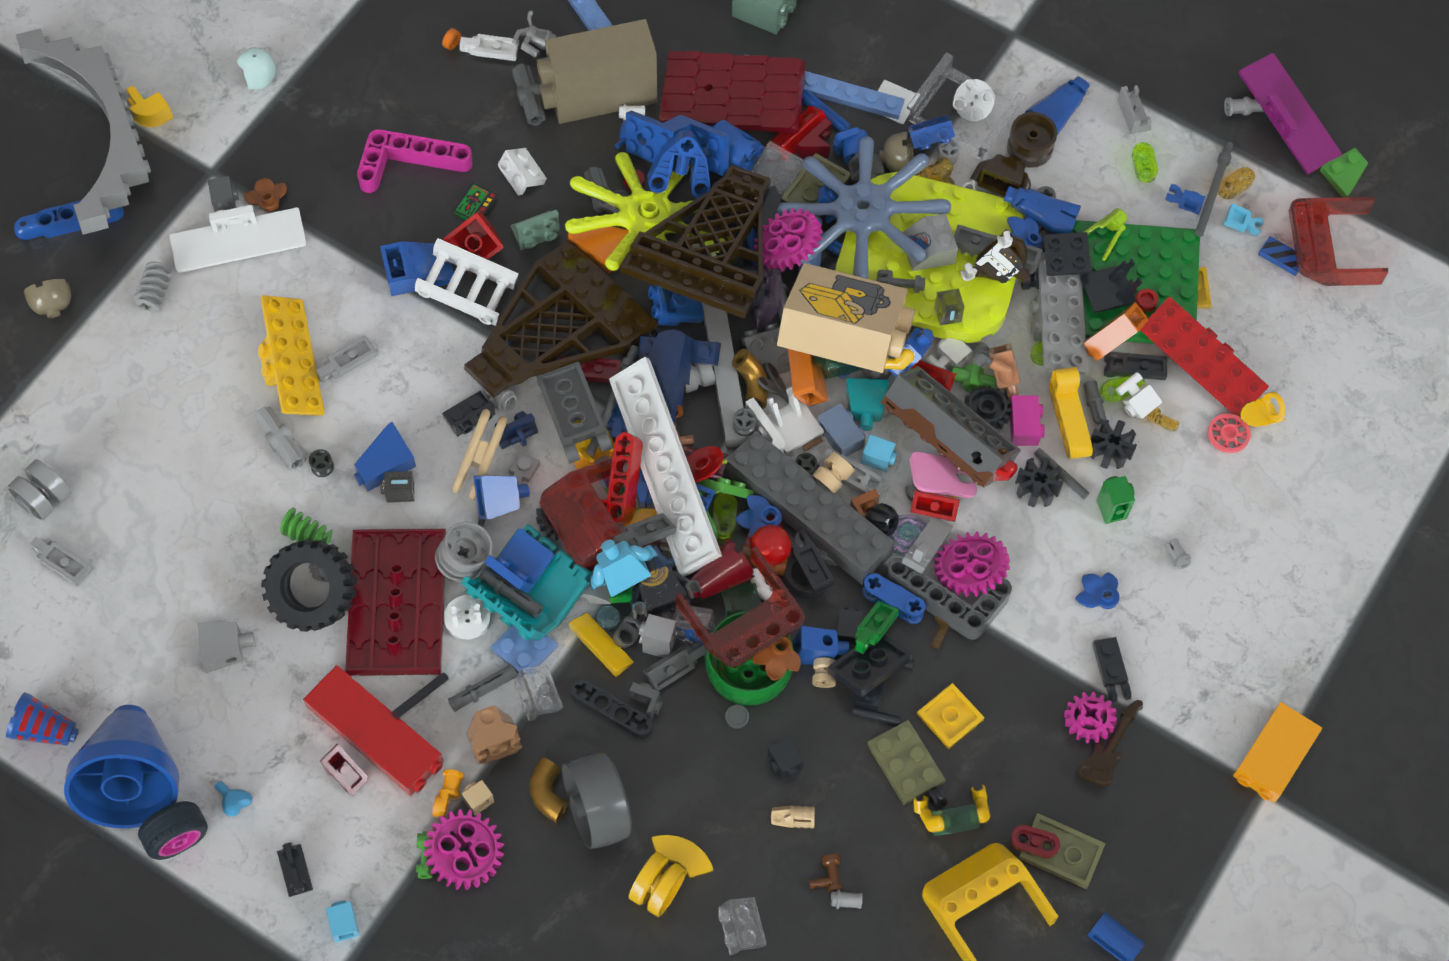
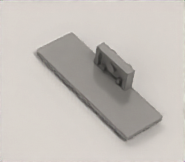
M1042 252L1038 263L1039 293L1031 301L1030 312L1033 313L1031 332H1034V341L1042 342L1044 370L1053 371L1055 369L1077 367L1079 374L1085 375L1087 373L1086 347L1083 344L1086 340L1083 291L1080 278L1082 274L1047 276L1045 252Z

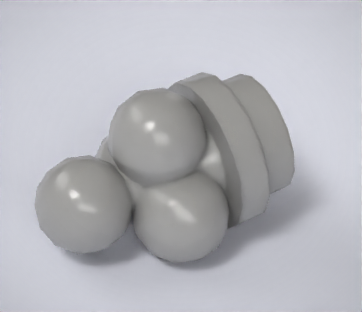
M484 389L485 395L490 397L489 402L493 403L494 408H498L501 411H511L515 407L517 397L510 389H506L495 398Z

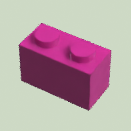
M1012 395L1010 399V409H1012V412L1009 416L1011 442L1016 446H1038L1040 439L1044 438L1045 434L1044 424L1040 422V417H1043V404H1039V396Z

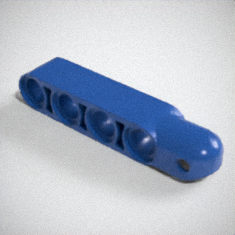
M81 200L21 217L14 225L15 235L19 239L30 240L42 236L51 238L81 230L74 209V204L80 203ZM123 206L109 210L111 218L107 219L108 223L120 220L123 217ZM22 222H26L25 226H20Z

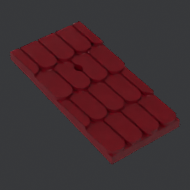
M668 51L659 116L660 122L664 123L679 115H683L710 127L722 120H726L740 130L799 133L806 65L803 59L769 57L768 55L701 53V51Z
M353 529L351 563L355 570H352L353 577L357 576L358 583L354 585L357 594L351 601L353 603L351 609L348 610L345 672L349 676L441 674L445 576L437 568L435 554L446 535V529Z

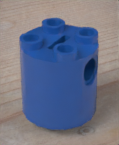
M726 120L711 126L729 134V167L732 164L753 172L757 157H760L765 149L761 142Z

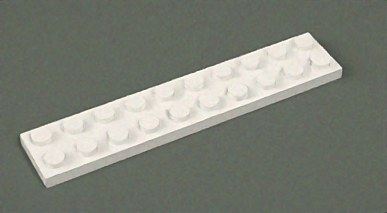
M644 357L609 380L628 433L639 437L643 443L640 467L657 514L664 513L676 527V533L666 537L678 572L686 577L720 558L722 554L651 361Z

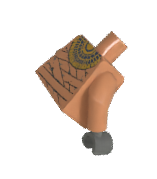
M983 342L978 343L973 348L976 352L973 356L974 362L980 367L986 362L989 364L988 367L994 370L998 389L1004 388V392L1007 395L1006 398H1011L1012 395H1019L1017 384H1020V376L1012 344L1008 343L989 348Z

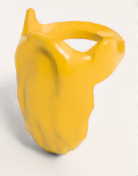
M1277 392L1266 393L1261 399H1257L1255 402L1248 403L1243 407L1240 413L1241 420L1252 427L1283 422L1286 420L1283 419L1285 416L1284 400ZM1272 397L1275 398L1278 402V414L1275 410L1274 405L1270 401Z

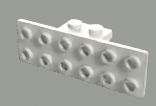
M242 205L234 209L218 210L215 213H210L211 226L169 235L177 273L307 245L299 208L255 216L252 205Z

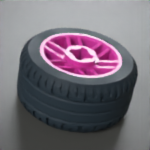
M182 801L168 805L149 816L140 826L138 837L150 858L164 860L177 856L195 846L205 836L208 825L195 803Z

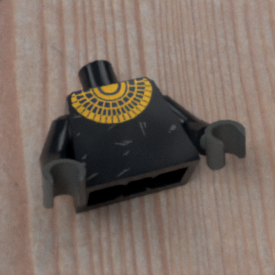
M653 560L646 561L645 563L651 576L637 583L632 589L630 604L633 618L637 619L638 614H644L647 620L648 614L659 616L688 604V595L692 599L694 598V592H703L697 580L691 581L677 571H671L668 566L657 569Z

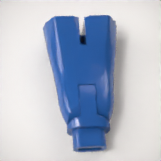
M1077 76L1074 80H1069L1051 94L1035 103L1025 113L1038 112L1045 114L1055 123L1057 133L1059 134L1069 118L1080 106L1090 85L1083 78Z
M1009 186L1003 201L1012 204V208L1016 205L1015 209L1025 217L1029 216L1052 234L1071 233L1081 205L1020 187L1017 190Z

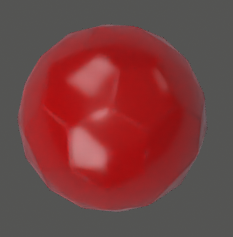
M773 524L760 527L753 533L750 540V550L753 557L760 564L766 566H776L784 562L792 549L788 533L780 526Z

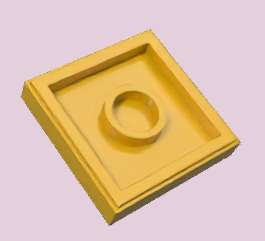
M953 683L917 711L919 718L948 749L979 725L985 718Z

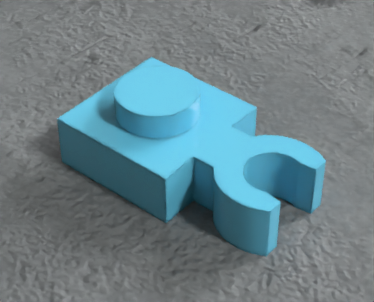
M1232 203L1229 206L1223 225L1241 233L1248 229L1251 235L1258 236L1261 230L1257 229L1255 225L1261 227L1264 224V220L1258 217L1251 218V211Z

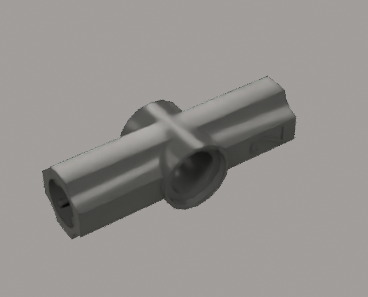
M524 63L518 64L512 69V73L517 86L516 91L519 104L523 106L528 124L533 126L540 125L546 119L541 104L538 84L534 82L530 66Z

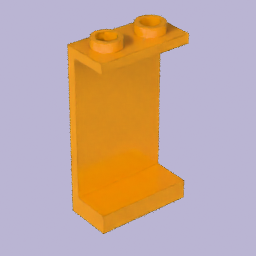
M1280 702L1233 776L1237 778L1241 785L1251 787L1257 791L1258 795L1264 800L1275 803L1319 735L1322 727Z

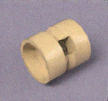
M831 452L824 461L825 466H819L812 476L835 494L842 486L841 481H847L855 470L844 458L835 452Z

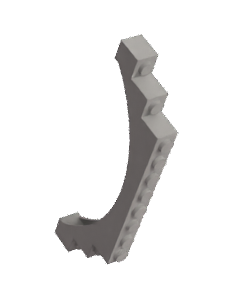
M41 28L16 34L25 64L34 63L50 68L77 82L96 99L110 123L111 139L105 166L89 193L80 203L74 204L83 235L109 228L107 219L111 218L109 210L129 205L127 196L131 195L129 187L149 182L147 173L151 172L148 160H143L142 158L145 157L142 144L137 145V141H140L136 128H131V126H134L130 113L126 114L125 112L128 110L125 98H120L123 93L120 83H115L117 80L114 68H109L112 65L109 53L104 54L102 46L80 51L78 44L74 45L71 37L50 42L48 36H43Z

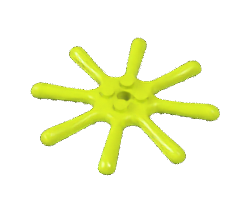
M620 152L615 156V160L632 192L630 196L623 197L620 194H615L581 176H575L570 180V186L573 190L613 205L619 209V212L610 215L574 218L565 223V228L571 234L611 226H622L628 229V233L605 261L606 267L609 270H618L630 252L631 244L640 231L645 233L692 202L673 203L668 200L669 194L685 174L679 175V173L672 171L668 187L662 193L645 191L641 186L630 156L625 152ZM682 221L678 222L679 224H682L684 226H689L687 224H684ZM665 230L656 237L667 241L665 234L674 232ZM698 231L700 235L708 233L705 231ZM720 238V239H719L720 242H725V241H726V240H724L723 238ZM713 240L704 242L706 246L714 244Z

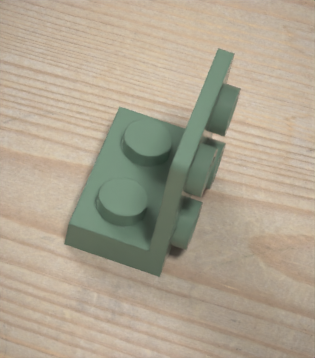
M557 210L548 211L510 225L511 232L519 249L533 248L539 243L552 241L560 236L559 214Z

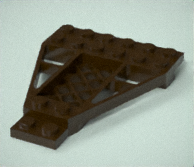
M731 164L724 177L715 182L711 190L645 233L640 231L631 244L630 253L621 265V273L745 319L762 289L763 196L770 186L771 178ZM698 209L689 226L678 223ZM730 213L731 216L723 218L721 214ZM716 216L717 219L709 221L707 217ZM736 223L737 227H728V224ZM715 227H722L723 230L716 232L713 229ZM753 227L757 228V252L742 247ZM706 229L708 231L707 234L702 235L698 232ZM665 230L682 235L677 245L656 236ZM727 237L729 241L720 242L719 239ZM713 240L714 244L706 246L704 243ZM699 244L700 247L691 249L690 245ZM719 251L721 254L713 257L711 255L712 252ZM735 257H742L757 263V274L732 266L731 263Z
M567 240L536 261L483 344L481 353L465 363L464 370L495 398L509 387L521 384L530 377L541 375L578 361L582 364L619 353L626 355L631 345L638 346L640 336L645 337L658 326V322L570 240ZM536 274L555 290L554 293L542 301H537L526 291ZM521 298L532 306L531 309L504 326ZM558 306L571 307L570 313L557 312ZM555 307V312L549 311L550 309ZM573 308H574L579 314L573 313ZM539 318L538 323H532L534 320ZM541 318L554 319V324H541ZM557 319L570 320V326L556 325ZM573 320L586 321L582 327L572 326ZM522 329V335H517L516 333ZM524 329L538 330L537 336L524 335ZM540 331H553V337L540 336ZM595 331H599L612 346L589 351L581 341ZM556 332L569 333V336L567 338H556ZM508 341L521 342V348L510 347ZM523 342L537 343V348H523ZM539 343L553 344L550 350L539 349ZM573 347H575L581 353L579 355L556 360ZM522 355L536 356V359L532 362H526Z

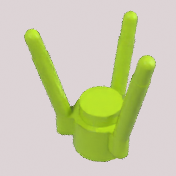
M1115 208L1110 214H1107L1103 219L1084 231L1089 234L1096 228L1100 227L1103 229L1105 226L1109 230H1117L1102 257L1103 261L1107 259L1120 234L1126 229L1124 223L1128 218L1126 213L1119 208Z

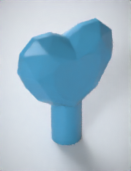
M222 781L217 782L214 786L223 796L222 808L228 816L238 815L243 807H247L252 803L253 796L248 791L241 789L230 790Z

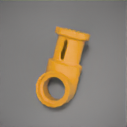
M452 769L443 771V776H445L442 789L439 790V794L435 797L433 817H446L449 800L460 799L459 788L461 780L465 777L464 773Z

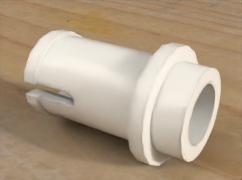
M623 103V106L619 105V118H623V120H626V112L631 110L645 115V105L626 106V103Z

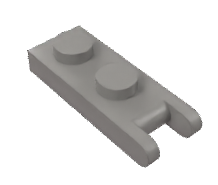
M830 447L817 464V469L819 466L824 467V461L831 452L840 455L855 470L847 481L842 480L841 482L861 494L871 491L866 488L870 480L879 483L881 477Z

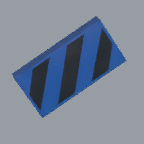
M1269 236L1258 253L1262 258L1294 276L1298 274L1308 258Z

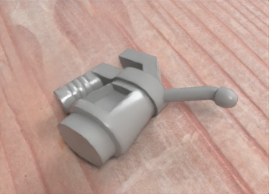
M530 10L527 15L529 27L517 30L512 43L516 45L519 37L526 35L521 49L537 58L540 51L529 43H532L541 50H546L545 40L556 38V35L552 34L549 30L533 26L531 19L533 11Z

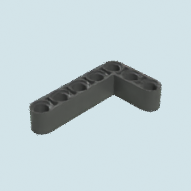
M894 558L888 564L887 580L902 586L910 593L923 599L926 607L925 610L968 639L974 640L983 634L1008 603L1012 591L1011 583L1007 579L1001 578L1002 584L994 583L995 590L987 588V594L983 593L975 604L971 606L925 573L921 574L903 564L902 558ZM893 571H899L901 574H896ZM912 584H918L921 587H915ZM996 591H1001L1004 594H998ZM931 597H937L940 600H933ZM982 607H988V608H990L991 610L988 611V610L983 609ZM950 610H956L958 613H952ZM969 623H975L977 627H973Z

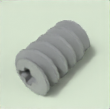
M159 262L147 263L137 287V293L133 297L134 302L142 309L159 312L160 307L158 305L163 302L160 297H164L166 294L164 290L169 286L166 282H170L171 277L168 274L172 273V270Z

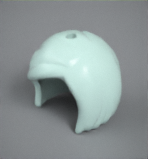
M252 47L242 52L237 59V64L244 70L247 89L261 90L267 87L275 78L276 66L274 60L265 50Z

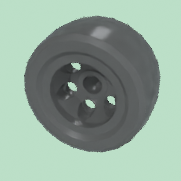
M603 751L592 752L562 765V775L566 795L576 826L586 846L589 849L601 848L630 837L632 820L629 804L620 776L609 755Z

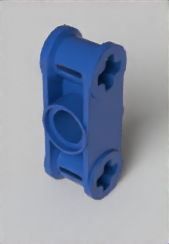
M871 573L865 577L862 589L864 598L874 604L877 601H881L899 609L898 617L909 624H917L922 620L926 608L923 599L879 574Z

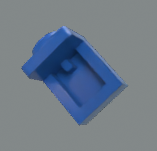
M823 185L818 190L817 201L819 203H831L838 198V194L826 185ZM825 215V222L828 224L834 219L837 220L833 215Z

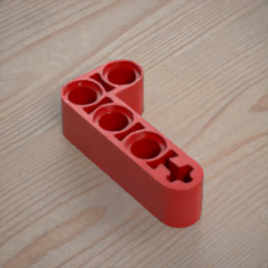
M626 432L616 437L607 500H589L584 508L588 518L614 524H627L632 520L643 443L639 437ZM628 462L629 467H628V469L624 472V471H623V466H624L625 463ZM625 485V492L621 495L620 489ZM598 506H601L600 514L596 515V509ZM619 508H622V515L618 518L617 511Z

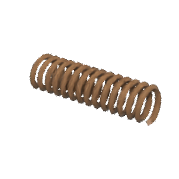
M820 436L803 445L802 449L805 452L824 441Z

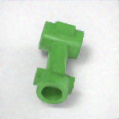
M428 831L417 833V848H421V865H416V873H418V878L421 879L433 877V874L430 872L434 866H427L425 864L430 857L423 856L424 851L430 849L423 845L425 840H431L426 836Z

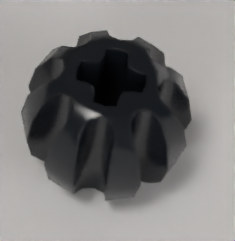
M880 503L873 505L865 516L869 522L887 536L892 535L898 527L899 515L888 504Z

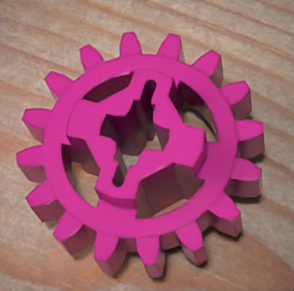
M1083 692L1081 699L1075 695L1073 703H1067L1068 710H1065L1064 717L1067 718L1065 719V726L1070 727L1069 734L1077 733L1076 740L1079 741L1084 737L1086 743H1089L1091 738H1094V741L1099 743L1100 736L1106 740L1108 732H1114L1113 725H1116L1117 717H1114L1116 716V708H1111V700L1104 702V695L1096 698L1095 692H1092L1091 697H1087V694ZM1076 711H1078L1079 715L1077 720L1074 717ZM1104 715H1106L1107 719L1105 724H1103L1102 720Z

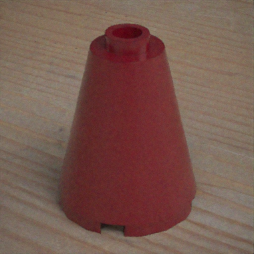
M730 539L725 540L719 546L722 554L720 558L703 566L691 577V581L697 580L703 591L702 593L694 592V598L699 597L703 600L755 577L750 563L742 552L739 553L733 549L736 547V544Z

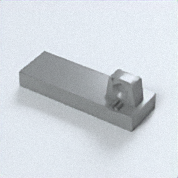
M932 517L904 556L902 563L923 574L950 535L953 527L938 518Z

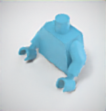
M606 540L601 545L603 552L596 556L598 564L594 566L593 575L589 577L593 590H596L597 587L607 586L611 597L650 577L651 574L645 562L658 555L651 545L641 548L636 545L630 546L627 541L615 544L613 540Z

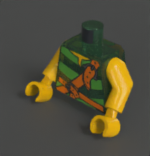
M982 785V789L978 791L974 790V787L971 788L975 804L934 812L928 809V797L923 796V801H918L914 798V812L920 814L924 825L928 831L934 832V836L978 829L981 823L988 822L990 818L985 785Z

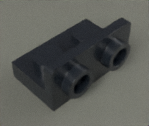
M479 391L446 410L442 415L458 437L473 430L478 423L482 410L488 409L490 411L489 420H491L495 415V408L493 403L488 402L483 393Z

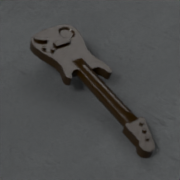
M1141 700L1134 701L1121 711L1122 717L1106 746L1101 745V738H1099V743H1095L1093 754L1078 768V775L1081 779L1100 786H1107L1112 782L1114 766L1122 758L1121 751L1118 753L1113 752L1130 721L1134 720L1137 713L1143 709V702Z

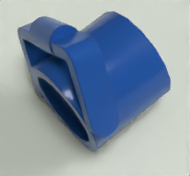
M855 127L837 133L832 147L836 156L843 155L844 162L848 164L859 152L860 139L868 136L867 132Z

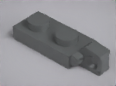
M664 513L625 526L624 531L614 536V542L618 544L621 541H627L630 546L636 545L641 547L675 534L676 527Z
M700 642L692 645L686 644L646 668L643 672L650 686L654 690L660 691L695 668L694 665L698 663L697 659L705 655L706 649Z

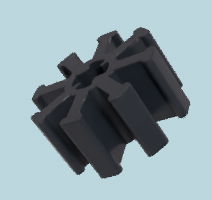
M1109 420L1102 421L1099 431L1095 428L1092 433L1093 453L1090 457L1095 459V457L1104 454L1100 465L1102 468L1107 469L1112 458L1117 465V469L1123 468L1127 458L1131 460L1137 447V444H1133L1136 433L1134 429H1131L1130 432L1121 434L1125 425L1124 421L1118 420L1114 431H1112L1109 425Z
M1044 457L1042 459L1039 469L1034 463V458L1027 460L1024 470L1019 468L1015 484L1019 483L1016 494L1021 499L1022 496L1031 493L1028 506L1035 507L1040 496L1044 502V507L1051 505L1054 495L1058 497L1063 485V481L1059 482L1062 470L1057 466L1056 469L1047 472L1050 463L1048 458Z

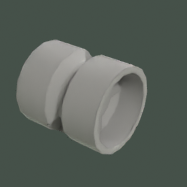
M691 365L689 385H684L685 394L697 390L699 385L707 387L716 383L712 365Z

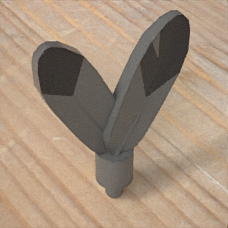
M767 363L766 370L771 380L760 377L758 378V383L767 391L781 396L788 403V394L782 378L776 368L771 363Z

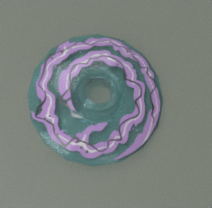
M900 515L897 529L892 535L888 536L895 542L893 552L904 557L927 524L919 517ZM910 530L913 534L907 535L905 531Z

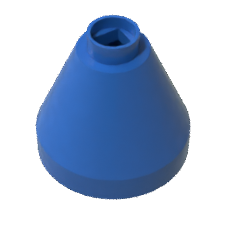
M122 705L116 708L102 722L70 760L66 769L64 795L71 809L92 823L111 828L140 827L149 816L158 810L177 802L179 772L146 711L136 705Z

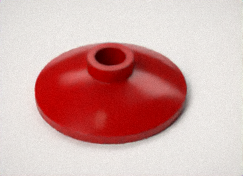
M706 446L700 448L687 458L695 482L709 478L722 465L724 455L718 447Z

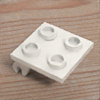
M792 387L786 389L789 405L779 410L777 403L773 402V397L767 399L770 414L767 417L785 441V454L824 434V430L808 407L794 397Z

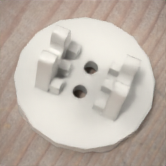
M979 79L966 80L956 90L953 107L963 119L981 121L987 118L993 111L995 94L992 87L985 81Z
M462 595L456 597L448 604L444 611V622L452 637L471 640L487 632L491 613L482 606L484 602L480 598L476 600L469 595Z

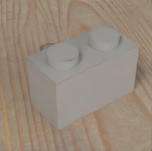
M648 614L647 621H642L639 635H641L639 643L642 644V652L662 658L672 653L676 641V621Z

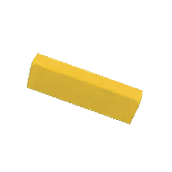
M588 613L569 622V627L615 677L619 676L634 663Z

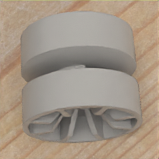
M35 459L24 469L26 476L31 482L17 476L6 488L23 510L43 521L54 511L51 502L47 498L61 504L72 492L68 485L42 461Z

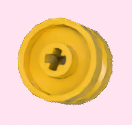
M655 852L644 865L629 893V899L638 905L646 903L649 899L647 904L648 911L657 917H660L671 904L687 874V869L677 863L667 869L668 858L659 852Z

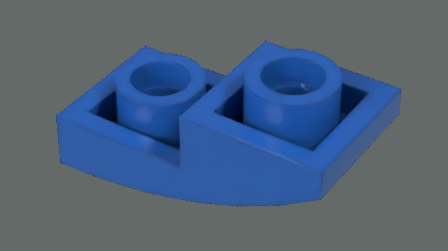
M640 467L636 495L639 508L646 509L647 505L652 504V497Z

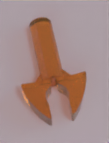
M935 615L934 620L938 621L940 626L931 642V646L934 649H939L947 631L951 627Z

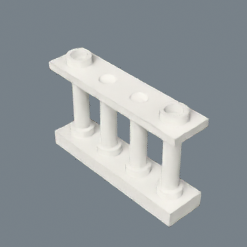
M437 238L433 249V255L436 256V260L426 281L417 278L415 291L422 297L433 298L472 315L484 324L496 325L500 313L495 312V309L505 288L514 289L519 273ZM448 261L455 264L457 268L445 290L435 286L434 283L444 262ZM469 270L476 273L477 277L465 299L454 294L464 272ZM489 279L498 285L487 307H484L474 302L484 281Z

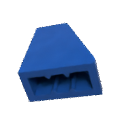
M393 422L388 423L354 464L356 473L353 475L358 485H364L368 492L416 467L414 456Z

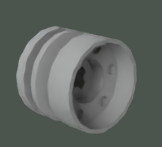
M465 521L455 524L448 530L436 550L435 561L437 568L445 577L452 581L462 582L465 576L476 577L485 565V560L492 553L493 544L490 535L483 527L476 523Z

